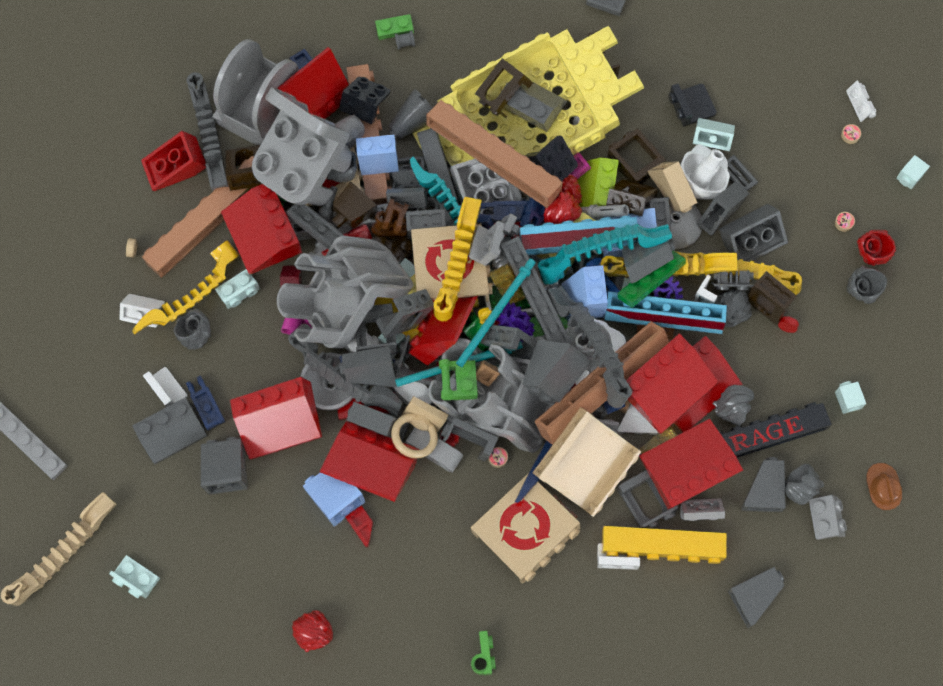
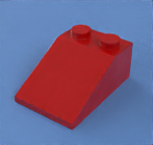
M184 131L179 132L141 160L152 191H157L194 177L206 168V162L197 138Z

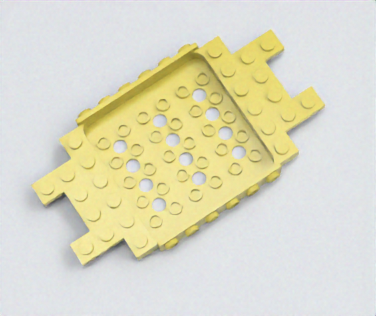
M609 26L576 44L566 29L550 38L548 32L540 34L531 42L524 43L518 49L507 52L502 56L505 61L522 72L532 82L550 92L556 86L563 88L562 93L558 96L569 101L571 107L568 110L562 109L547 132L538 127L530 128L526 120L504 108L501 111L507 115V118H504L501 114L497 117L491 111L486 116L480 115V109L484 106L478 102L480 98L475 95V92L502 58L489 62L485 67L471 72L464 79L456 80L450 86L453 92L437 100V102L442 100L446 104H451L455 110L467 115L471 121L480 124L490 134L504 137L506 139L505 144L511 145L521 155L539 152L559 135L563 137L570 151L575 155L606 138V133L619 126V119L612 106L644 89V86L635 70L620 79H617L602 53L618 44ZM503 70L489 88L486 95L487 100L492 101L496 99L513 76ZM546 72H553L554 78L546 80L544 78ZM571 117H579V123L571 125L569 123ZM496 122L498 127L496 130L490 131L487 128L488 124ZM425 126L413 133L421 150L422 148L417 133L430 129V127ZM438 134L450 166L475 159ZM545 134L547 136L546 141L538 143L536 141L538 135Z

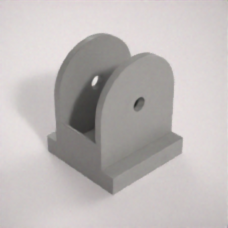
M251 39L240 42L224 61L215 82L213 98L217 110L212 116L215 123L255 145H261L280 112V109L268 102L265 97L271 87L277 89L298 72V65L289 59L276 64L263 57L260 45Z

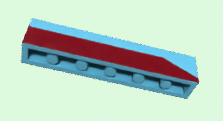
M622 216L619 219L606 217L599 221L585 219L577 223L565 221L555 225L554 223H544L542 226L528 224L520 228L519 238L528 255L558 253L563 248V244L569 245L572 241L577 242L582 240L583 237L588 238L592 237L595 233H604L605 230H615L616 227L622 228L628 224L632 226L637 224V218ZM638 237L633 238V243L638 242ZM627 240L623 241V246L627 245ZM616 243L612 244V248L617 247Z
M608 292L607 296L608 304L605 320L641 325H647L652 321L660 327L722 334L726 323L727 305L646 296L636 306L631 308L618 299L616 292Z

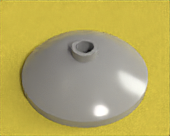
M669 205L671 233L675 250L688 248L697 241L701 234L702 228L697 225L702 217L701 213L695 205H692V209L685 213L673 211ZM677 216L679 220H674L673 217Z
M326 353L325 361L327 362L332 358L334 360L333 367L336 368L340 363L339 356L342 355ZM308 364L303 368L300 377L311 381L316 408L336 410L344 407L353 399L351 396L348 397L343 390H338L335 385L329 388V381L324 377H320L318 372L312 371Z

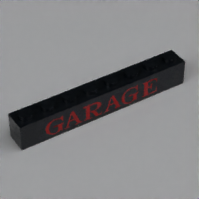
M813 402L805 405L804 409L798 410L794 408L788 410L785 415L779 416V414L768 417L766 421L755 420L749 423L747 427L736 426L730 429L731 432L724 434L721 431L720 434L732 449L736 458L828 430L832 424L824 404Z

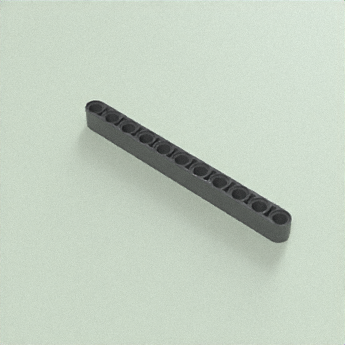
M431 128L418 132V139L429 173L437 174L441 180L445 181L447 188L451 190L452 196L456 198L459 206L460 201L438 133ZM448 199L442 202L441 204L439 203L440 209H445L443 204L446 203ZM454 208L449 211L445 209L446 227L455 226L453 222L458 219L456 217L452 220L449 216V212ZM484 295L477 297L479 307L473 308V312H475L478 318V311L486 308Z

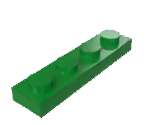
M672 251L673 260L634 283L630 282L617 293L618 299L633 308L684 266L686 258Z

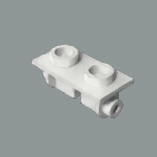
M856 81L846 92L860 122H862L868 116L869 118L875 117L877 110L871 101H867L870 97L865 89V85Z

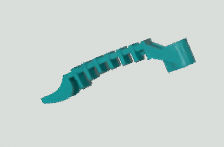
M413 156L410 159V163L419 184L425 187V189H429L428 193L432 198L443 191L436 199L440 204L448 199L443 204L444 208L447 211L454 208L449 212L452 220L458 217L461 206H458L456 198L452 196V192L447 188L445 181L441 180L437 174L424 171ZM458 219L453 222L455 226H457Z
M628 224L626 227H616L615 230H605L601 234L595 233L592 237H583L582 240L572 241L569 245L563 244V248L556 256L543 259L538 263L542 282L546 285L556 283L565 276L564 270L571 266V257L575 256V259L579 262L581 261L582 253H585L587 258H590L591 250L595 249L598 254H601L603 246H606L607 250L611 251L612 244L616 243L619 249H623V241L627 240V246L632 250L634 249L633 238L637 237L640 246L644 248L662 244L672 238L669 225L645 228L639 224L632 226Z

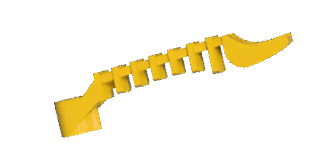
M676 252L682 257L687 256L688 259H693L694 255H698L699 258H703V255H705L701 252L695 254ZM737 260L738 280L739 271L749 270L753 272V279L759 280L767 271L795 295L799 294L802 289V277L796 272L783 271L775 267V265L769 266L764 265V263H754V261Z

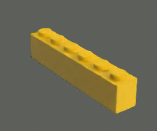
M604 526L602 529L601 553L609 557H618V554L635 558L647 556L648 560H659V557H665L668 561H680V558L688 559V562L692 563L708 560V563L720 564L726 558V533Z

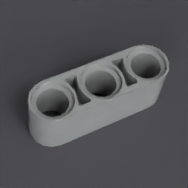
M414 428L405 443L422 450L429 444L430 434L427 431ZM438 438L436 448L426 458L448 472L453 473L463 455Z

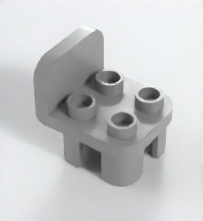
M271 87L265 99L280 109V112L253 158V174L258 181L290 203L297 205L308 203L314 206H322L333 195L331 189L322 186L330 170L334 169L344 173L350 166L352 155L350 149L345 145L349 134L337 128L333 122L309 113L308 106L296 100L293 95Z
M340 236L334 240L326 256L303 253L297 258L295 266L298 270L316 271L309 285L283 284L277 295V307L283 317L307 319L311 324L312 329H296L294 335L298 341L323 343L328 348H344L354 339L358 327L368 311L373 308L377 297L395 299L407 295L413 287V282L391 251L383 244L372 239Z
M459 338L452 347L442 354V359L458 360L471 341ZM491 344L489 351L496 357L486 359L485 361L496 366L500 374L489 387L479 382L485 391L487 400L485 403L477 402L472 408L466 406L464 410L466 412L465 415L458 412L453 400L441 399L442 383L438 380L431 381L428 396L441 411L448 414L447 420L449 422L455 417L485 432L505 437L523 451L534 453L542 446L544 438L541 436L534 421L552 407L555 402L544 403L540 401L537 395L529 393V389L522 384L530 360L509 356L503 348ZM476 347L472 355H476L485 351H481L478 347ZM482 361L475 363L476 368Z

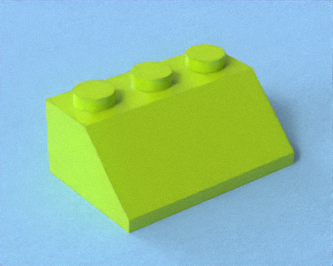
M596 158L587 161L591 169L578 178L582 194L580 207H589L594 204L606 206L609 188L614 186L616 182L619 160Z

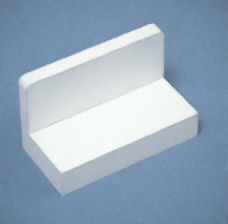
M710 275L706 276L693 302L715 303L717 295L706 290L711 278Z
M128 294L120 303V320L137 324L150 310H161L165 301ZM152 324L148 326L157 328L159 324Z
M166 367L154 375L149 371L143 375L166 407L185 397L187 398L185 391Z
M602 543L598 544L597 568L638 570L640 567V558L627 557V555L618 554V557H609L601 553Z

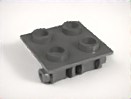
M749 270L739 271V282L738 271H735V282H732V272H729V282L728 272L713 273V279L717 280V282L711 281V284L716 286L718 290H729V286H735L737 290H749V287L754 285L750 282L754 278V273Z

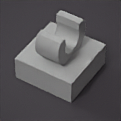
M509 214L501 220V223L505 224L503 229L504 236L511 235L512 238L515 234L518 235L520 227L514 224L517 217L513 214Z

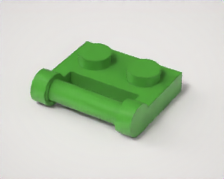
M440 360L439 368L442 372L443 389L441 391V399H477L475 360H467L463 367L456 364L457 361ZM449 370H455L456 391L451 390Z

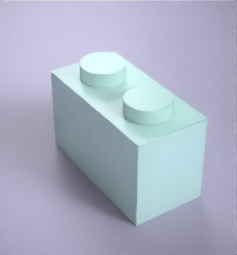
M698 118L693 144H702L703 146L730 151L735 125Z

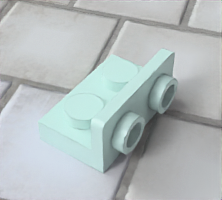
M245 269L217 287L215 291L229 309L238 306L246 297L254 296L260 287L258 282Z
M127 555L117 569L109 573L114 577L112 579L114 583L120 587L123 585L129 587L128 592L136 598H139L140 595L147 598L160 579Z

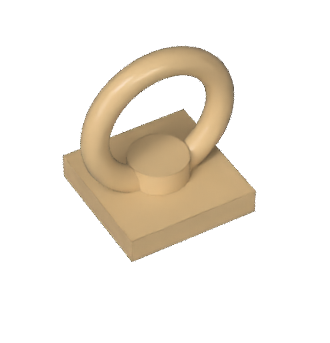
M413 396L401 416L393 424L391 437L395 447L402 454L410 458L428 456L436 448L438 442L437 432L446 422L448 414ZM408 422L419 430L429 432L430 441L424 449L412 450L402 443L399 431L404 423Z

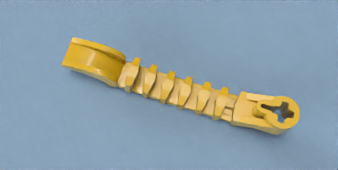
M464 197L458 217L457 230H455V241L452 243L453 251L450 252V261L447 263L448 270L444 273L445 279L442 280V288H440L434 301V315L439 321H447L451 318L455 303L458 300V292H460L463 273H465V266L468 263V255L471 250V243L473 242V235L475 234L482 203L480 199Z
M227 240L210 253L217 263L212 270L214 275L209 274L205 277L209 284L208 287L204 281L200 282L197 286L202 292L199 294L196 288L191 290L192 300L187 294L181 299L185 303L184 306L181 305L178 299L173 301L172 305L177 310L175 313L168 302L162 305L167 316L160 309L150 310L133 328L132 332L134 335L148 325L159 324L164 326L170 321L174 322L178 316L184 315L186 310L192 309L195 306L194 304L199 303L203 300L204 296L209 295L211 290H214L219 285L218 283H222L226 279V266L239 256V253Z
M710 253L703 255V258L694 255L693 259H688L687 256H684L686 264L676 271L673 276H700V274L709 275L718 272L738 271L737 253ZM609 255L601 260V266L603 265L606 276L629 277L623 257ZM609 263L613 264L611 270H608L607 266H609Z

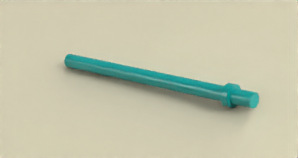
M529 259L524 267L522 266L519 269V274L457 360L456 364L458 366H464L526 277L530 276V271L536 264L533 259Z
M519 341L517 350L523 348L521 341ZM503 348L508 354H512V351H515ZM488 350L472 355L468 360H475V363L496 356ZM439 366L395 379L397 387L441 374L442 372Z

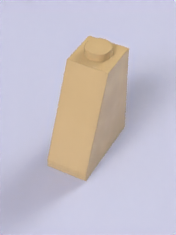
M679 161L663 162L648 170L650 177L665 198L669 197V205L673 211L685 213L692 209V205L697 203Z

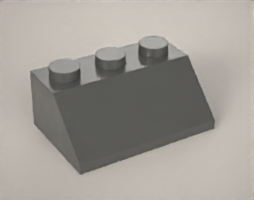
M533 82L530 88L522 84L505 105L504 109L547 132L567 100Z
M769 204L719 228L724 246L728 252L737 253V260L743 259L746 262L754 261L788 243L780 211Z
M186 397L132 425L154 465L207 437L192 405Z

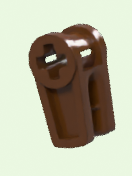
M390 198L381 229L387 230L392 219H394L393 232L398 235L409 204L405 203L403 205Z
M385 211L376 213V221L371 227L375 235L406 236V215L397 235L393 232L395 220L392 219L387 230H382L386 215Z

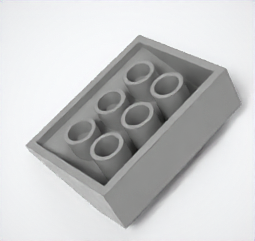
M476 159L453 165L449 169L461 206L464 197L480 199L482 203L523 201L517 187ZM480 209L479 214H493V209Z

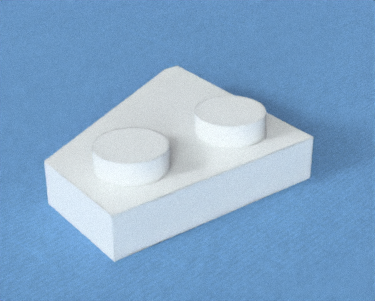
M632 404L617 430L619 434L649 433L650 435H660Z

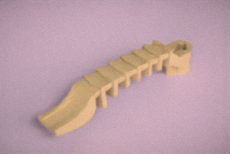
M105 492L98 495L80 514L82 521L80 523H72L73 531L67 530V537L64 540L60 539L58 541L59 545L56 548L52 547L50 549L51 553L47 557L43 556L41 558L43 562L40 565L35 564L33 566L34 570L31 573L26 572L2 590L1 599L3 602L19 606L32 593L43 588L44 584L51 580L56 572H59L61 566L67 563L68 559L73 554L75 555L81 546H84V542L93 536V533L98 530L103 519L117 504Z

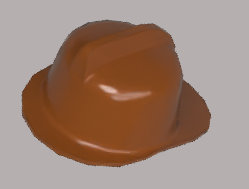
M885 463L872 465L866 474L872 502L882 510L896 508L902 500V487L896 471Z

